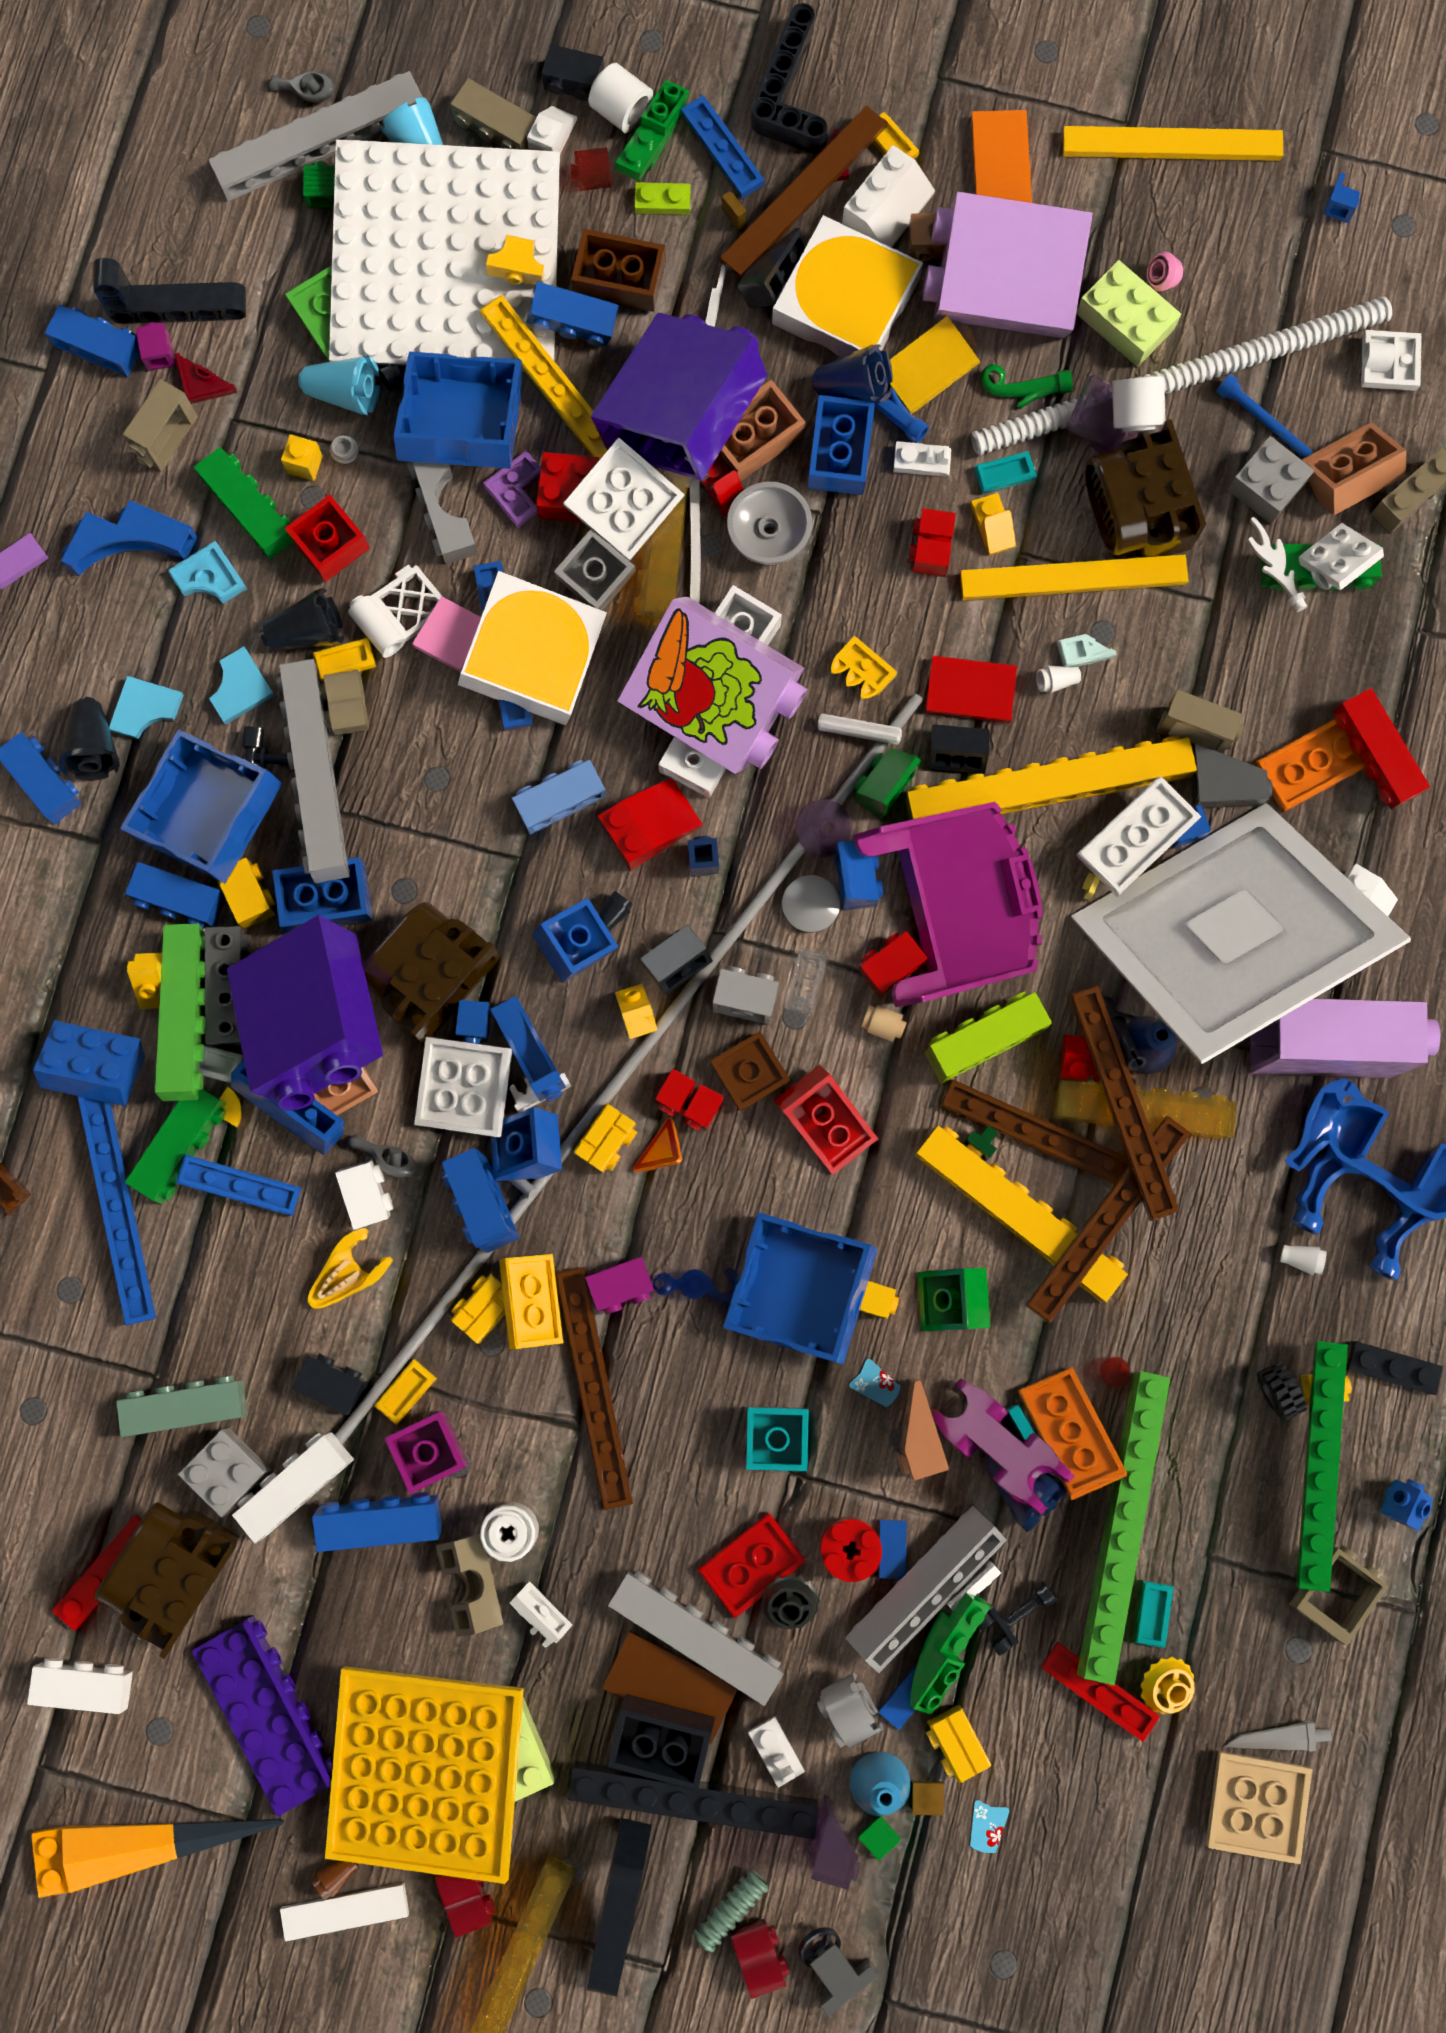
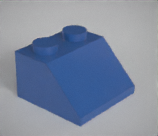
M838 842L835 851V862L843 911L876 907L879 898L883 897L881 880H876L875 870L879 869L878 855L864 857L857 851L855 842Z
M588 898L541 923L532 933L533 938L562 983L587 970L619 947Z
M532 1107L503 1119L501 1137L491 1136L494 1180L539 1179L562 1170L557 1114Z

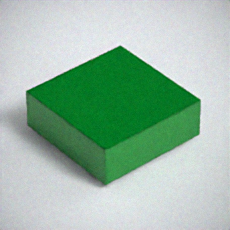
M877 1816L857 1835L878 1861L901 1841V1837L882 1816Z

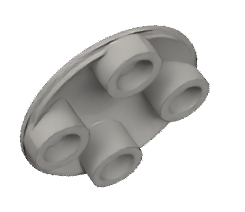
M815 875L802 876L794 880L784 892L782 909L786 921L801 931L818 932L826 930L835 921L839 913L840 899L838 892L828 880Z

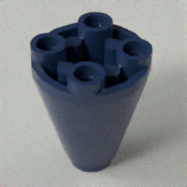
M989 1456L984 1459L983 1463L987 1466L986 1470L990 1477L993 1478L1001 1467ZM1049 1473L1040 1475L1034 1482L1033 1490L1034 1494L1047 1507L1041 1515L1032 1508L1017 1502L993 1480L1016 1521L1027 1533L1037 1525L1042 1515L1045 1517L1049 1515L1058 1505L1057 1502L1067 1493L1059 1479Z

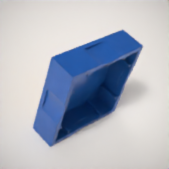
M409 351L404 376V396L399 405L394 431L397 461L510 469L523 386L521 360L493 357L465 358L450 354Z
M178 729L157 764L151 781L140 793L120 829L138 842L225 884L283 783L268 770L236 755L220 752L211 744Z
M758 1212L746 1251L744 1271L735 1287L723 1328L844 1365L878 1249L867 1243L832 1233L818 1232L804 1228L797 1223Z

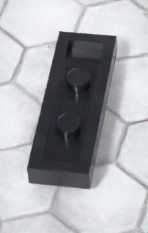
M1353 1341L1346 1370L1427 1394L1437 1395L1443 1366Z

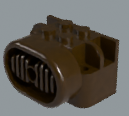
M1172 419L1166 420L1159 432L1149 434L1146 430L1141 431L1136 438L1120 443L1116 450L1095 455L1088 459L1085 467L1087 493L1101 538L1111 554L1120 555L1134 551L1138 558L1170 556L1189 551L1193 548L1206 526V521Z
M423 902L412 908L397 923L366 960L363 969L368 990L381 1000V1006L385 1012L425 1045L426 1037L432 1038L459 1007V1000L467 998L501 957L490 941L486 942L464 922L458 919H449L431 903Z
M155 1502L150 1506L98 1586L93 1596L94 1600L120 1615L122 1625L137 1634L138 1640L143 1641L145 1639L162 1649L159 1656L165 1659L234 1552L239 1536L200 1512L188 1511L180 1516L161 1503Z

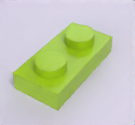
M636 182L635 214L690 215L691 184Z

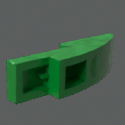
M668 80L664 81L642 114L640 126L615 162V171L640 181L647 169L652 170L681 116V108L685 106L690 95L689 90Z
M965 1593L952 1614L941 1611L925 1640L914 1673L910 1697V1706L914 1710L932 1715L934 1710L940 1706L942 1698L950 1686L958 1679L959 1673L965 1665L958 1656L966 1648L969 1639L977 1627L984 1621L985 1615L991 1607L984 1599Z

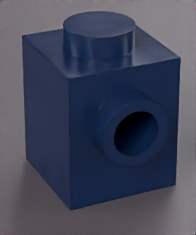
M699 836L693 838V840H688L690 875L719 874L717 838Z

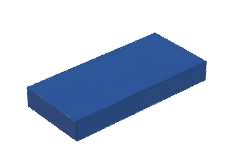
M880 1520L879 1538L882 1545V1557L879 1564V1578L901 1579L906 1575V1520Z
M914 1666L878 1711L880 1715L898 1730L902 1728L915 1711L910 1706L911 1688L916 1670Z

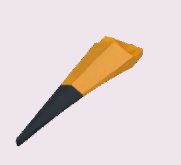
M266 1819L138 1825H64L34 1831L32 1833L38 1898L67 1892L72 1893L280 1826L284 1823V1820Z

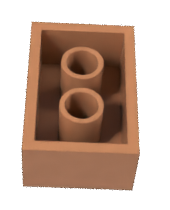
M771 379L760 387L718 455L730 472L734 469L737 471L739 479L742 481L803 438L806 422Z

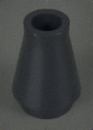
M616 891L611 896L607 895L599 913L609 932L631 913L629 909L633 905Z

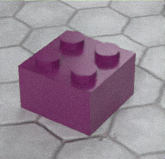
M445 1410L385 1438L409 1494L469 1466Z

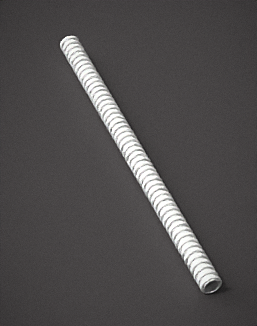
M1383 296L1378 300L1374 299L1362 305H1355L1354 308L1349 307L1346 311L1340 310L1338 313H1331L1330 316L1325 315L1322 318L1314 319V321H1307L1306 324L1301 323L1298 326L1290 327V329L1286 328L1281 332H1274L1273 335L1267 334L1265 337H1258L1257 340L1252 339L1249 343L1243 342L1241 346L1237 344L1233 348H1226L1225 351L1219 350L1217 353H1210L1209 356L1204 355L1200 359L1195 358L1192 362L1190 360L1185 361L1184 364L1179 363L1176 367L1170 366L1168 370L1164 368L1160 370V373L1155 371L1152 375L1146 374L1144 377L1164 376L1165 393L1169 394L1173 390H1180L1181 387L1184 389L1189 385H1196L1197 382L1203 383L1205 379L1207 381L1212 380L1213 376L1218 378L1221 374L1227 375L1229 372H1236L1237 369L1242 370L1246 366L1251 367L1253 364L1257 365L1262 361H1269L1270 358L1275 359L1278 356H1284L1286 353H1293L1294 350L1300 351L1302 347L1304 349L1309 348L1310 345L1315 346L1318 342L1324 343L1326 340H1333L1334 337L1339 338L1342 335L1350 334V332L1354 333L1359 329L1363 330L1366 327L1381 324L1383 321H1390L1392 306L1390 301ZM1109 387L1104 388L1103 392L1097 390L1095 394L1088 393L1086 397L1084 395L1079 396L1078 400L1073 398L1070 400V403L1064 401L1062 405L1059 403L1055 404L1054 408L1051 406L1046 407V411L1040 409L1037 413L1031 412L1029 416L1024 414L1021 416V419L1015 417L1013 421L1006 420L1005 424L1002 422L997 423L996 427L991 425L988 430L982 428L980 432L977 430L973 431L971 436L973 448L981 456L984 455V451L990 453L992 449L1000 450L1001 446L1003 448L1008 447L1009 443L1015 445L1017 441L1024 442L1025 438L1030 440L1033 439L1034 435L1039 437L1042 432L1048 434L1050 430L1053 432L1057 431L1058 427L1061 429L1066 428V424L1072 426L1075 422L1077 424L1081 423L1083 419L1085 421L1090 420L1091 416L1097 418L1099 414L1106 415L1107 411L1112 413V387L1111 389Z

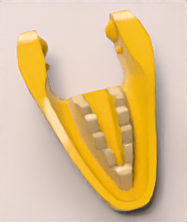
M366 1228L349 1233L336 1245L309 1292L308 1303L312 1308L327 1307L374 1284L391 1265L393 1259L390 1256L383 1257L380 1260V1264L375 1266L371 1273H367L354 1261L351 1249L359 1241H364L367 1238L369 1231Z

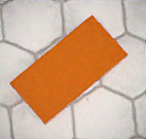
M1027 110L972 111L971 127L975 194L1032 203Z
M1335 719L1254 763V766L1267 770V779H1270L1272 782V796L1283 813L1364 769V763L1360 756L1352 751L1347 734L1338 727Z
M1073 1367L1018 1390V1395L1039 1437L1052 1447L1060 1461L1074 1475V1478L1069 1483L1061 1479L1070 1500H1074L1127 1476V1472Z

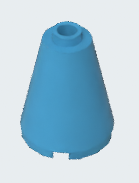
M872 1752L856 1762L851 1770L850 1792L855 1803L863 1811L875 1816H886L898 1811L907 1801L911 1789V1780L906 1766L899 1758L887 1752Z

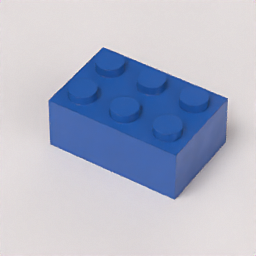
M819 395L807 489L863 495L874 402Z
M360 857L347 859L350 877L314 883L311 874H306L303 866L272 870L280 928L285 933H288L317 915L339 926L373 921L366 865Z
M54 1020L33 1071L40 1088L126 1106L145 1059V1054L139 1038Z
M472 1148L441 1162L445 1170L441 1173L442 1179L448 1189L452 1188L455 1196L452 1204L457 1215L463 1216L466 1226L462 1227L469 1244L473 1243L476 1248L489 1253L520 1239L497 1180H494V1173L486 1156L477 1149Z

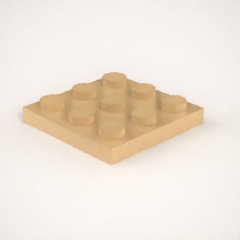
M1218 1751L1206 1846L1216 1850L1301 1864L1312 1768Z

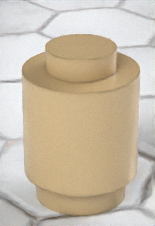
M869 1005L861 1027L867 1029V1033L893 1042L895 1037L901 1039L907 1022L902 1021L903 1015L878 1005L876 1008Z

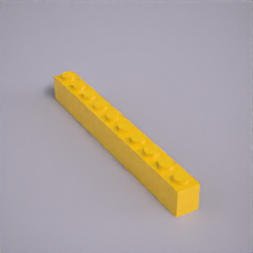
M1171 736L1163 739L1162 743L1152 744L1151 741H1145L1136 744L1135 748L1124 750L1122 746L1114 747L1107 750V753L1096 755V752L1081 754L1079 759L1069 761L1067 757L1054 759L1051 761V764L1040 766V763H1031L1023 766L1022 770L1012 771L1011 768H1005L996 771L995 775L986 777L983 774H974L968 776L966 781L956 782L955 779H948L939 782V786L929 788L925 784L917 785L907 792L905 803L909 820L996 802L1002 809L1000 814H1007L1146 787L1152 784L1159 776L1166 782L1187 779L1193 776L1197 768L1189 737L1180 739L1179 736Z

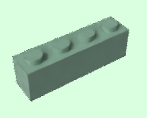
M234 1376L216 1378L215 1385L204 1386V1381L186 1383L185 1390L174 1391V1386L155 1388V1395L145 1396L144 1391L125 1393V1400L116 1401L120 1436H133L247 1417L243 1381H234Z

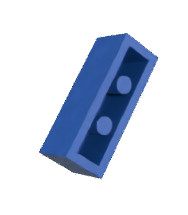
M537 281L532 290L526 323L531 324L533 328L540 331L552 330L559 332L564 338L587 340L586 342L592 346H607L613 335L618 305Z
M59 304L45 331V335L54 347L125 377L129 376L140 354L138 340L132 331L123 327L120 329L112 327L109 322L100 317L93 319L86 316L82 310L73 306L69 309Z
M21 731L0 747V761L42 814L55 825L82 804L76 796L79 790L69 779L64 781L60 777L61 769L51 757L48 760L41 752L45 748L36 737L32 736L29 738Z
M137 862L125 895L133 900L132 905L149 910L151 906L160 909L159 914L167 918L176 920L177 916L187 919V924H200L202 929L204 925L214 927L225 900V895L218 889Z

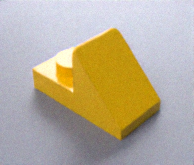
M995 493L971 501L970 506L988 555L991 556L1015 548L1016 542L1010 510H1004L999 494Z

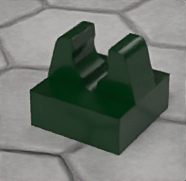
M989 1125L981 1135L975 1131L971 1132L963 1143L975 1147L983 1154L981 1157L987 1161L997 1150L991 1142L999 1132Z

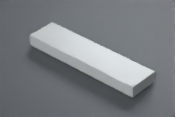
M403 1882L328 1897L326 1900L318 1899L282 1906L280 1913L285 1941L405 1918L409 1916L405 1884Z

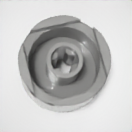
M855 1673L822 1689L820 1701L817 1702L825 1719L830 1717L835 1727L832 1733L840 1748L845 1745L851 1748L883 1730L882 1722L876 1723L873 1715L878 1713L867 1689L862 1681L855 1683L857 1678Z

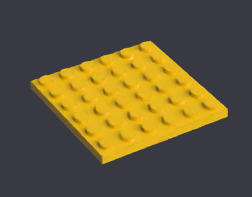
M348 1666L343 1667L340 1676L325 1859L505 1884L509 1880L524 1688Z

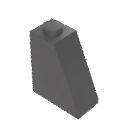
M1195 745L1192 749L1197 771L1191 777L1193 809L1199 805L1202 808L1262 806L1272 795V782L1270 779H1267V770L1202 745Z

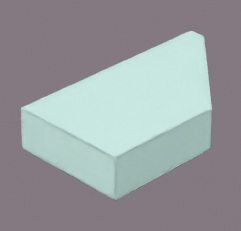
M1087 634L1058 640L1057 642L1063 667H1079L1115 658L1117 654L1112 648L1108 649Z

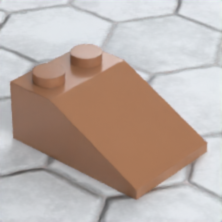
M918 1379L909 1381L900 1441L902 1455L897 1456L902 1474L908 1475L914 1481L949 1470L921 1380Z

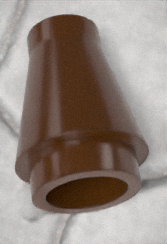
M336 1860L315 1871L316 1875L311 1879V1882L320 1896L326 1900L328 1897H334L352 1874L359 1869L357 1863Z

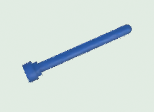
M1232 374L1216 390L1224 399L1226 397L1229 400L1233 398L1303 459L1314 453L1241 390L1242 386L1238 384L1239 380Z

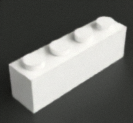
M332 1432L324 1436L320 1433L315 1435L305 1444L308 1449L299 1456L297 1453L292 1455L282 1464L285 1469L279 1475L272 1473L260 1483L263 1489L256 1495H253L252 1492L237 1503L240 1509L232 1516L254 1543L269 1535L354 1461Z

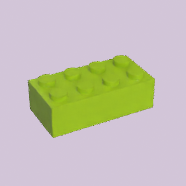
M1022 992L1011 998L1010 1002L1006 1003V1007L1001 1009L1000 1005L994 1006L984 1012V1015L980 1017L981 1020L975 1022L971 1018L958 1025V1028L954 1030L955 1033L949 1035L946 1031L932 1038V1041L928 1043L929 1048L924 1054L940 1084L1044 1032L1052 1022L1036 992L1030 995Z

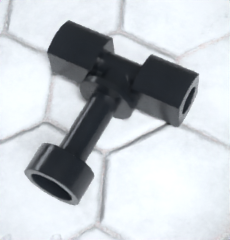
M244 726L242 747L246 749V761L264 769L267 768V764L289 765L287 754L268 752L267 746H263L264 730L262 728Z

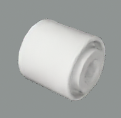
M612 63L602 70L594 80L588 102L591 108L624 133H628L641 122L642 114L653 99V90L618 63Z
M1164 376L1112 381L1114 429H1122V432L1156 430L1157 426L1165 424Z
M508 1502L499 1505L485 1517L481 1525L480 1539L483 1548L491 1557L499 1561L512 1562L522 1558L532 1549L538 1538L539 1524L536 1515L529 1507L521 1503ZM510 1525L515 1528L513 1531V1535L516 1537L513 1541L509 1538L503 1541L501 1539L503 1535L502 1531H500L501 1527L503 1526L507 1529Z

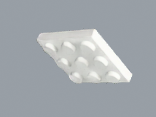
M618 438L567 498L563 506L630 561L685 494L624 441Z
M426 1037L414 1125L501 1137L512 1049Z

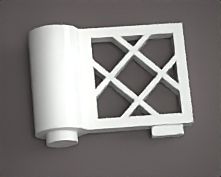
M407 565L395 573L397 579L371 596H357L349 604L348 614L385 658L395 654L403 647L406 641L420 632L431 612L422 611L424 599L438 602L442 596L417 565L413 568ZM415 576L422 583L421 592L405 590L406 582ZM388 594L400 595L399 607L386 606L381 599ZM404 596L420 598L419 610L402 608ZM401 614L416 616V625L406 631L400 623Z

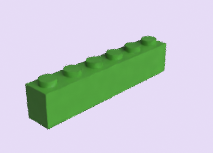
M200 924L164 925L155 1093L162 1101L198 1100L199 1090L203 1089V1074L200 1072V1062H203L205 1058L204 1045L201 1044V1034H205V1017L202 1016V1006H205V988H203L205 978V932Z

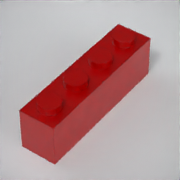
M1372 688L1343 702L1333 711L1338 727L1345 731L1350 740L1349 744L1352 751L1360 756L1364 763L1365 773L1370 779L1374 780L1379 789L1381 800L1388 804L1391 810L1419 796L1430 788L1429 783Z

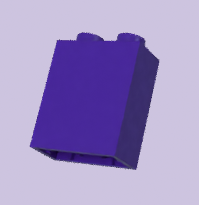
M658 312L591 415V419L606 450L608 451L614 442L620 438L651 466L702 481L767 377L758 351L759 343L756 337L750 331L740 326H732L729 330L707 325L701 318L692 314H685L682 318Z
M317 915L227 968L250 1092L277 1102L278 1106L284 1110L302 1109L313 1103L315 1093L331 1084H345L356 1080L362 1074V1067L383 1056L357 936L353 932Z

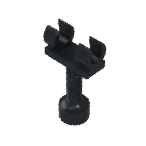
M1044 1581L1033 1588L1035 1593L1031 1599L1018 1606L1016 1610L1011 1611L1006 1617H1001L994 1606L991 1605L984 1621L978 1626L983 1630L997 1620L1006 1633L992 1643L999 1656L1019 1643L1010 1630L1014 1623L1016 1624L1019 1620H1022L1021 1618L1026 1617V1614L1029 1615L1036 1607L1038 1608L1043 1605L1049 1608L1057 1602V1599Z

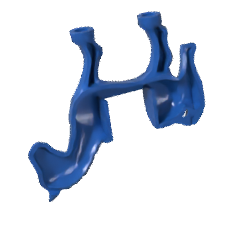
M1346 1078L1332 1081L1322 1087L1312 1100L1305 1119L1301 1142L1297 1149L1285 1159L1287 1165L1300 1171L1327 1145L1325 1156L1316 1159L1309 1166L1307 1184L1296 1197L1299 1209L1295 1213L1292 1223L1308 1233L1318 1235L1324 1224L1320 1213L1323 1197L1328 1187L1343 1174H1362L1378 1184L1401 1210L1399 1217L1387 1229L1377 1234L1374 1243L1378 1254L1370 1265V1269L1377 1274L1397 1282L1401 1273L1398 1255L1403 1240L1419 1226L1446 1218V1144L1441 1143L1434 1148L1418 1170L1411 1185L1364 1158L1390 1112L1371 1101H1367L1357 1086ZM1346 1096H1350L1353 1099L1343 1103V1099Z

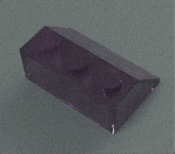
M824 1795L818 1814L815 1840H811L807 1854L811 1879L848 1890L850 1882H856L859 1874L860 1862H858V1854H856V1847L853 1845L851 1835L830 1796Z

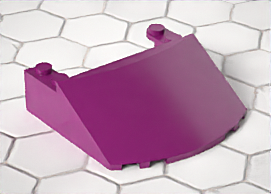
M996 802L885 825L853 835L856 849L864 857H873L899 851L922 949L928 957L926 961L928 973L899 980L894 984L892 998L895 1007L930 1001L1035 972L1039 962L1035 960L1037 946L1042 945V935H1038V919L1042 918L1038 882L1026 847L1020 846L1014 835V832L1017 831L1013 823L1008 824L1000 814L1002 809Z

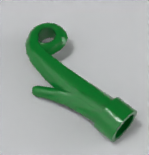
M990 364L982 370L980 376L982 386L992 395L1000 397L1025 396L1017 403L1016 407L1018 409L1041 397L1055 393H1072L1073 390L1071 370L1057 371L1056 374L1004 384L1006 377L1004 369L998 364ZM991 373H996L999 376L996 384L989 379Z

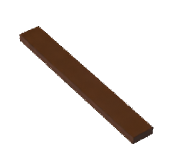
M866 105L720 257V263L741 280L748 268L791 228L886 129L887 122Z
M1099 986L1070 994L1071 1005L1149 1221L1180 1212Z
M951 1079L939 1106L984 1127L990 1125L1006 1137L1112 1184L1116 1183L1129 1165L1127 1157L953 1079Z
M1168 1115L1162 1119L1152 1133L1164 1168L1167 1167L1191 1134ZM1129 1165L1024 1305L1046 1323L1050 1324L1141 1202L1142 1199Z
M585 1267L557 1272L555 1276L603 1510L633 1504V1498L590 1290L585 1278L587 1277Z

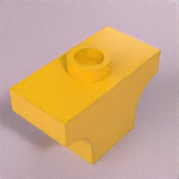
M506 235L504 247L495 254H488L486 263L487 275L504 278L507 282L516 285L522 284V282L533 285L537 281L543 283L544 265L538 263L534 258V240Z
M162 953L135 954L134 961H128L127 972L140 1009L160 1007Z
M643 984L615 992L630 1039L658 1030Z

